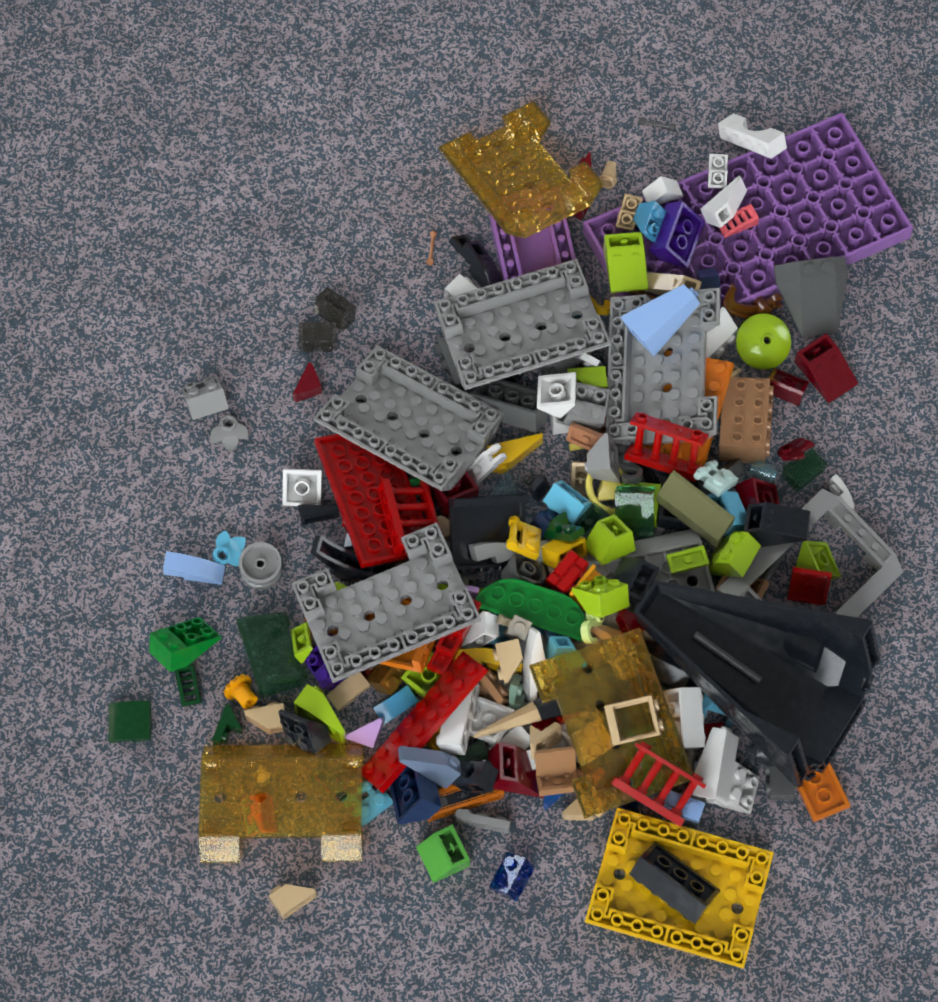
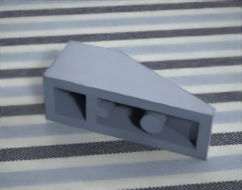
M406 746L398 748L399 762L445 789L462 774L460 760L446 752Z

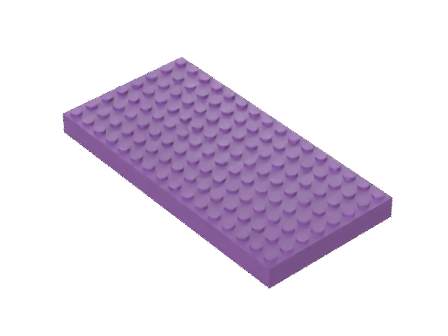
M840 113L785 136L787 148L772 159L750 151L728 161L727 185L738 176H741L747 189L737 210L751 204L759 217L758 225L724 238L719 227L707 224L700 209L723 190L708 188L707 169L678 182L683 198L659 204L665 208V205L668 203L683 201L705 221L688 268L659 260L649 251L651 241L643 233L642 238L647 272L684 275L697 280L696 270L715 268L720 279L721 308L725 295L732 283L736 287L734 300L741 304L751 305L757 297L763 296L767 299L775 293L780 294L775 281L773 267L775 265L827 257H845L846 265L848 266L910 239L913 226L843 113ZM621 206L583 222L582 233L607 277L603 250L604 235L633 233V231L616 227ZM733 220L732 222H733V224H734L735 227H736L737 224H736L735 220ZM726 223L727 229L730 230V226ZM635 225L634 232H641L638 226ZM642 290V291H644V292H646V293H649V294H651V295H653V296L659 297V295H657V294H654V293H651V292ZM616 292L618 297L633 296L628 292Z

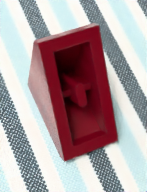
M308 362L293 392L295 402L322 394L320 381L313 364Z
M622 609L618 611L615 620L630 652H633L644 629L637 622L634 613Z

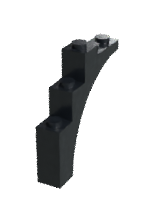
M322 535L315 536L310 552L331 568L330 573L341 581L352 579L364 580L403 564L389 562L361 568L355 552L329 541Z

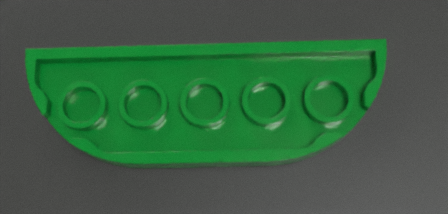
M502 579L485 587L475 599L481 603L480 609L497 615L502 614L510 619H513L514 614L532 621L531 626L583 642L580 628L582 622L586 621V618L578 604L562 593L518 579Z

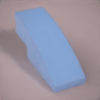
M166 551L163 572L164 575L183 577L184 580L222 585L225 566L199 557Z

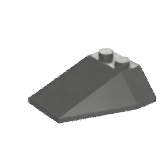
M827 257L773 266L776 286L801 337L838 333L848 277L846 258Z

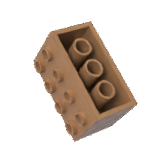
M730 378L722 405L719 441L720 461L732 462L741 458L744 463L765 464L766 457L770 456L774 386H770V379Z

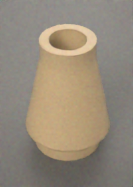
M614 161L606 162V166L599 177L600 185L607 189L613 188L617 183V164Z

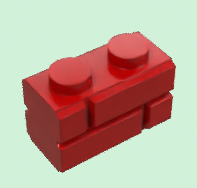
M570 550L547 577L545 584L552 590L567 595V593L571 592L572 587H575L576 582L588 571L589 563Z

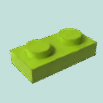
M704 545L666 555L671 575L709 565Z

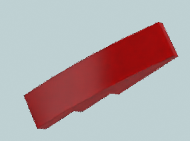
M472 599L477 611H479L481 603ZM472 625L440 638L434 654L426 665L427 669L442 676L453 663Z

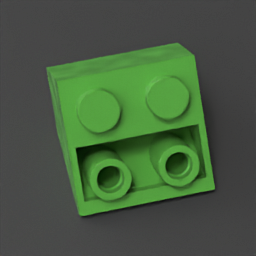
M453 824L433 833L416 846L433 883L470 867V859Z

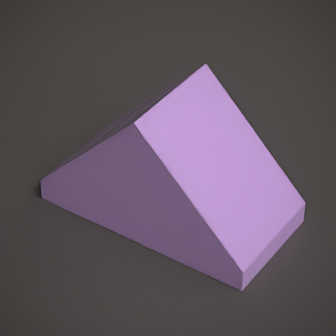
M379 718L347 734L346 739L376 748L385 721L383 718Z

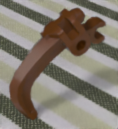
M733 283L730 284L723 301V307L726 308L730 315L745 319L756 314L771 315L772 309L783 306L780 301L782 297L779 293H775L767 299L763 296L757 297L751 305L738 303L734 300L736 287Z

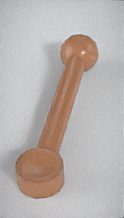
M434 230L430 232L429 258L426 260V264L429 266L434 263L432 256L434 239L437 236Z

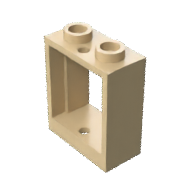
M653 695L604 706L613 746L662 735L661 731L664 730L662 718H658L659 702L658 699H654ZM649 702L655 731L622 738L615 709Z

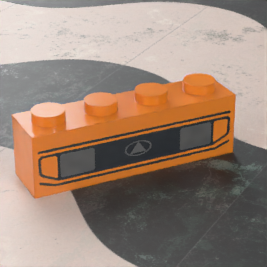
M453 784L446 789L442 787L438 789L442 807L427 821L431 822L453 815L459 808L469 810L503 799L505 792L492 789L490 793H466Z

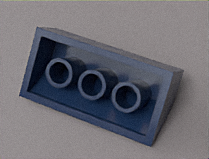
M408 766L390 785L397 823L400 825L428 820L442 807L437 784Z

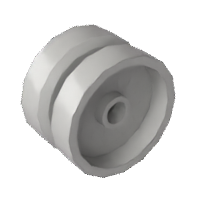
M255 542L248 545L242 551L239 558V569L243 581L249 587L260 590L268 589L280 580L282 560L278 550L273 545L266 542Z

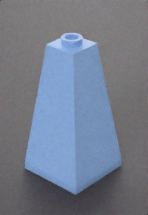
M683 284L624 314L620 318L632 335L654 357L700 305L697 299L699 295L692 287L688 289Z

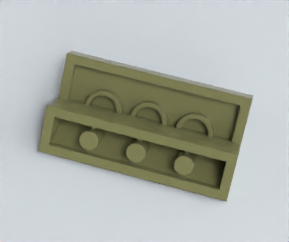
M674 470L657 495L656 502L715 548L722 543L723 535L734 523L735 517Z

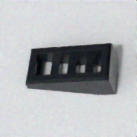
M298 505L302 525L339 517L338 506Z

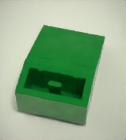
M199 616L151 632L149 653L169 672L187 667L218 642L221 636Z

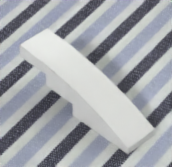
M533 627L529 628L523 661V692L526 694L525 702L528 704L538 699L536 692L544 690L540 671L547 669L541 634Z

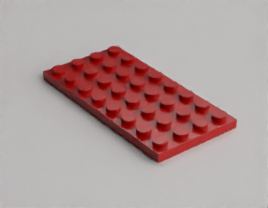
M339 434L315 438V447L361 568L408 559L405 548L402 554H394L377 491L381 480L390 478L391 486L394 488L411 487L406 472ZM415 495L394 496L398 504L417 503ZM421 511L399 512V516L403 520L424 519ZM425 527L403 528L404 534L408 535Z

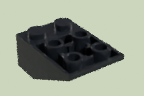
M769 502L750 504L747 508L744 532H748L761 547L807 541L811 512Z

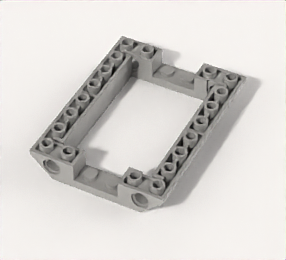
M821 489L801 508L811 512L809 528L824 515L828 519L827 522L835 530L840 526L866 553L862 558L877 570L834 612L839 615L858 617L903 573L896 553L841 497ZM793 543L761 547L744 577H729L716 591L762 600L749 586Z

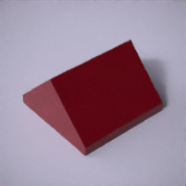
M774 368L768 378L770 379V386H774L773 396L797 406L800 405L810 382L777 368Z

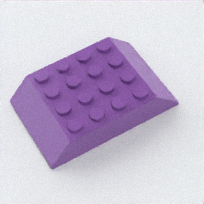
M560 189L487 200L490 227L502 281L576 259Z

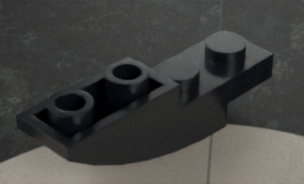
M465 235L451 237L449 243L470 264L468 272L482 287L501 282L499 272L492 258L479 241L471 242Z

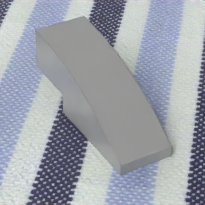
M501 541L478 542L468 545L471 558L475 561L491 558L492 562L501 563L510 560L514 555L518 554L507 549L506 542Z

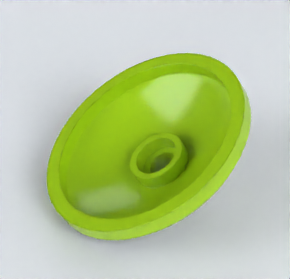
M770 314L753 315L746 319L737 331V352L741 359L752 368L767 370L777 367L787 358L790 352V332L785 323L776 316ZM765 337L769 339L768 344L764 342Z

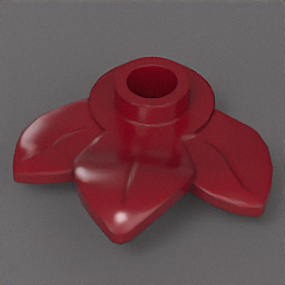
M797 438L788 444L782 445L777 454L783 461L805 458L804 451L815 446V444L810 440H805V438Z

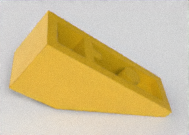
M542 433L499 443L501 449L492 455L493 459L501 453H505L507 458L497 465L498 467L492 473L503 474L513 468L542 444Z

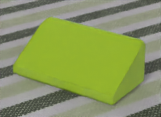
M307 622L291 629L294 656L301 664L313 650L310 627Z

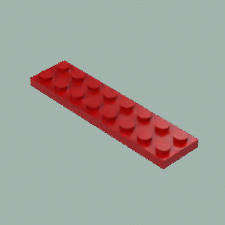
M463 651L359 773L379 791L384 793L407 767L399 762L398 748L406 746L422 749L485 676L488 670Z

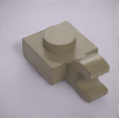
M499 614L496 620L497 623L509 627L506 633L524 641L533 623L514 614L513 619Z

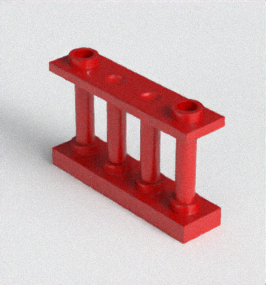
M636 412L630 420L631 425L637 426L635 444H631L627 449L624 459L669 474L674 470L683 478L696 482L694 474L698 468L703 467L696 464L699 446L702 447L709 434L661 420L646 413ZM645 429L655 432L652 450L642 447ZM663 435L673 438L670 456L660 452ZM681 440L691 443L689 461L678 458Z
M390 478L381 480L377 491L394 554H402L404 545L401 537L406 535L403 528L427 527L434 523H437L439 526L431 498V487L421 480L418 487L394 488L391 486ZM419 494L421 503L398 504L394 496ZM423 511L425 519L403 520L400 518L399 512Z
M635 741L634 746L639 748L623 776L620 775L618 778L614 775L610 783L681 827L685 821L681 817L683 814L682 810L698 785L705 789L706 784L702 782L704 778L696 773L690 775L651 751L652 746L646 742L641 741V743ZM647 753L655 758L656 761L642 784L634 788L629 785L631 782L630 778ZM665 764L673 769V772L659 795L652 799L647 796V789L662 765ZM683 775L691 781L676 806L670 810L664 806V801L679 776Z

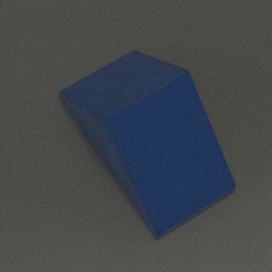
M715 268L696 270L697 280L702 282L700 289L720 288L719 274Z

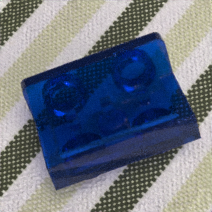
M507 852L489 888L495 892L507 895L512 901L517 902L523 893L527 881L532 876L534 866L527 858Z

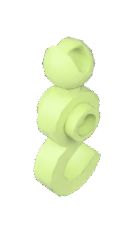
M586 613V621L582 622L580 628L581 637L585 644H595L598 639L591 636L590 629L591 627L601 626L605 617L600 618Z

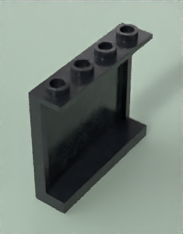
M521 493L448 498L450 552L458 572L467 573L469 569L488 571L489 567H495V570H502L510 560L501 563H494L491 561V558L480 561L472 560L468 545L487 541L507 542L510 526L508 525L509 518L517 516L520 518V521L526 523L525 503H529L528 495ZM517 530V540L519 543L520 531Z

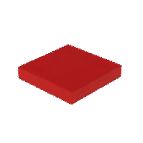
M793 567L787 600L826 605L832 573Z

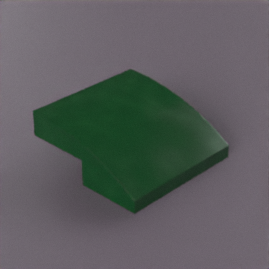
M151 701L109 703L108 742L151 740Z

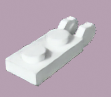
M499 443L483 451L467 470L476 485L496 469L497 465L506 460L507 456L505 453L499 454L494 459L492 457L501 449Z

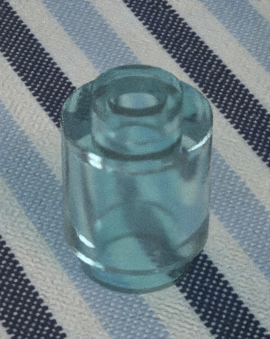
M757 460L756 464H751L749 474H752L754 478L774 483L778 468Z

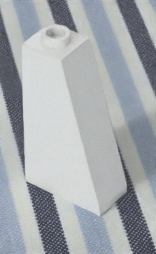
M721 726V728L712 727L694 772L704 778L702 782L706 784L705 789L698 785L691 795L699 801L728 806L739 737L732 733L733 730Z

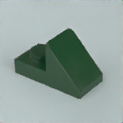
M563 512L551 520L544 537L546 539L572 542L584 535L585 531L582 526L569 524L567 513Z
M228 704L224 707L212 738L213 746L221 748L223 743L227 742L230 733L228 730L243 735L241 726Z

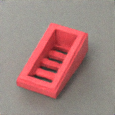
M749 204L737 210L734 217L727 222L731 228L730 230L727 229L726 225L719 229L724 238H727L758 225L759 217L753 206ZM733 220H735V222H736V224H737L736 227H735V225H734L733 222H732Z

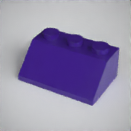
M683 201L668 203L664 208L666 214L655 242H651L649 251L661 261L688 268L705 221Z

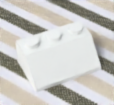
M723 306L720 308V325L707 332V358H719L724 353V348L736 341L738 328Z
M680 687L661 691L662 720L667 743L664 744V751L705 747L706 736L703 724L705 718L702 709L703 694L700 687Z

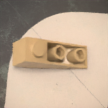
M647 272L648 290L645 291L661 296L683 284L688 289L692 287L694 290H699L702 282L684 275Z

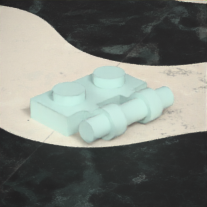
M708 461L704 464V467L696 470L694 478L703 481V487L719 497L736 485L739 478L729 470L724 468L721 470L717 469V461Z

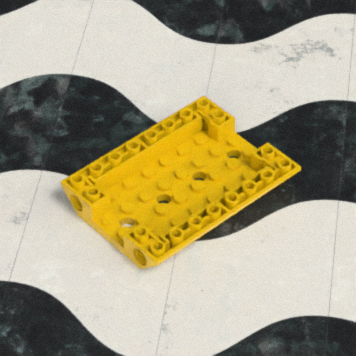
M617 807L585 923L744 969L774 852L684 826L680 827L674 823ZM655 841L721 890L695 924L685 919L680 912L668 906L664 900L652 894L648 888L636 882L629 875L640 856ZM616 870H622L625 873V877L622 880L614 877ZM740 904L743 912L740 914L734 913L731 909L732 905Z

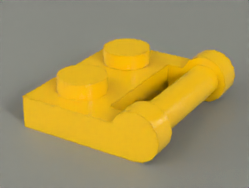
M511 516L508 521L510 531L509 539L506 542L507 549L536 560L540 552L541 529L520 521V518L517 516ZM517 530L520 531L519 543L517 540Z

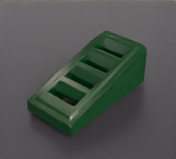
M194 664L175 670L182 707L202 703ZM191 672V676L180 678L179 674ZM193 680V683L181 684L182 681ZM191 687L195 689L194 691L183 693V689ZM196 694L195 699L185 700L184 698Z

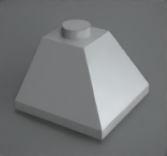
M604 433L587 453V461L584 463L585 471L593 479L617 483L620 482L618 446L608 433Z

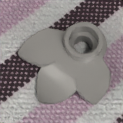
M226 415L220 420L219 425L212 429L210 440L212 444L222 442L228 451H233L237 448L239 439L248 438V431L244 425L238 423L234 416ZM227 423H231V424H232L231 427H226L225 425H226Z

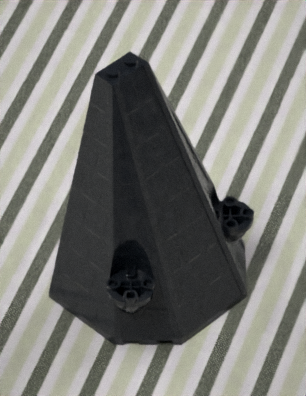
M654 581L652 586L647 588L644 598L641 602L637 603L634 610L636 620L641 627L753 742L748 749V754L751 755V764L756 767L760 765L775 766L791 784L797 787L803 785L804 779L810 781L815 778L816 773L814 772H824L865 707L867 701L864 699L865 689H871L875 677L872 674L873 668L879 664L881 658L873 622L863 618ZM698 631L762 677L760 682L757 684L692 638L694 634Z

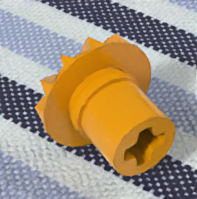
M241 674L239 677L235 676L233 680H230L229 684L225 685L223 693L226 699H236L243 709L254 706L258 701L257 696L250 689L252 679L249 675Z

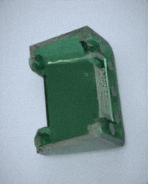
M274 612L236 618L238 632L254 675L260 699L306 685L307 672L305 667L301 668L299 661L294 656L293 643L287 627L290 626L287 614L283 615V612Z

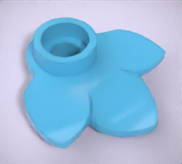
M223 531L216 538V548L212 554L213 560L221 565L228 563L232 566H239V558L244 549L246 538L238 536L230 538L228 532ZM220 552L225 553L226 557L224 559L219 557Z

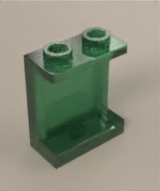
M616 487L615 515L633 532L635 537H640L641 539L654 537L655 487Z

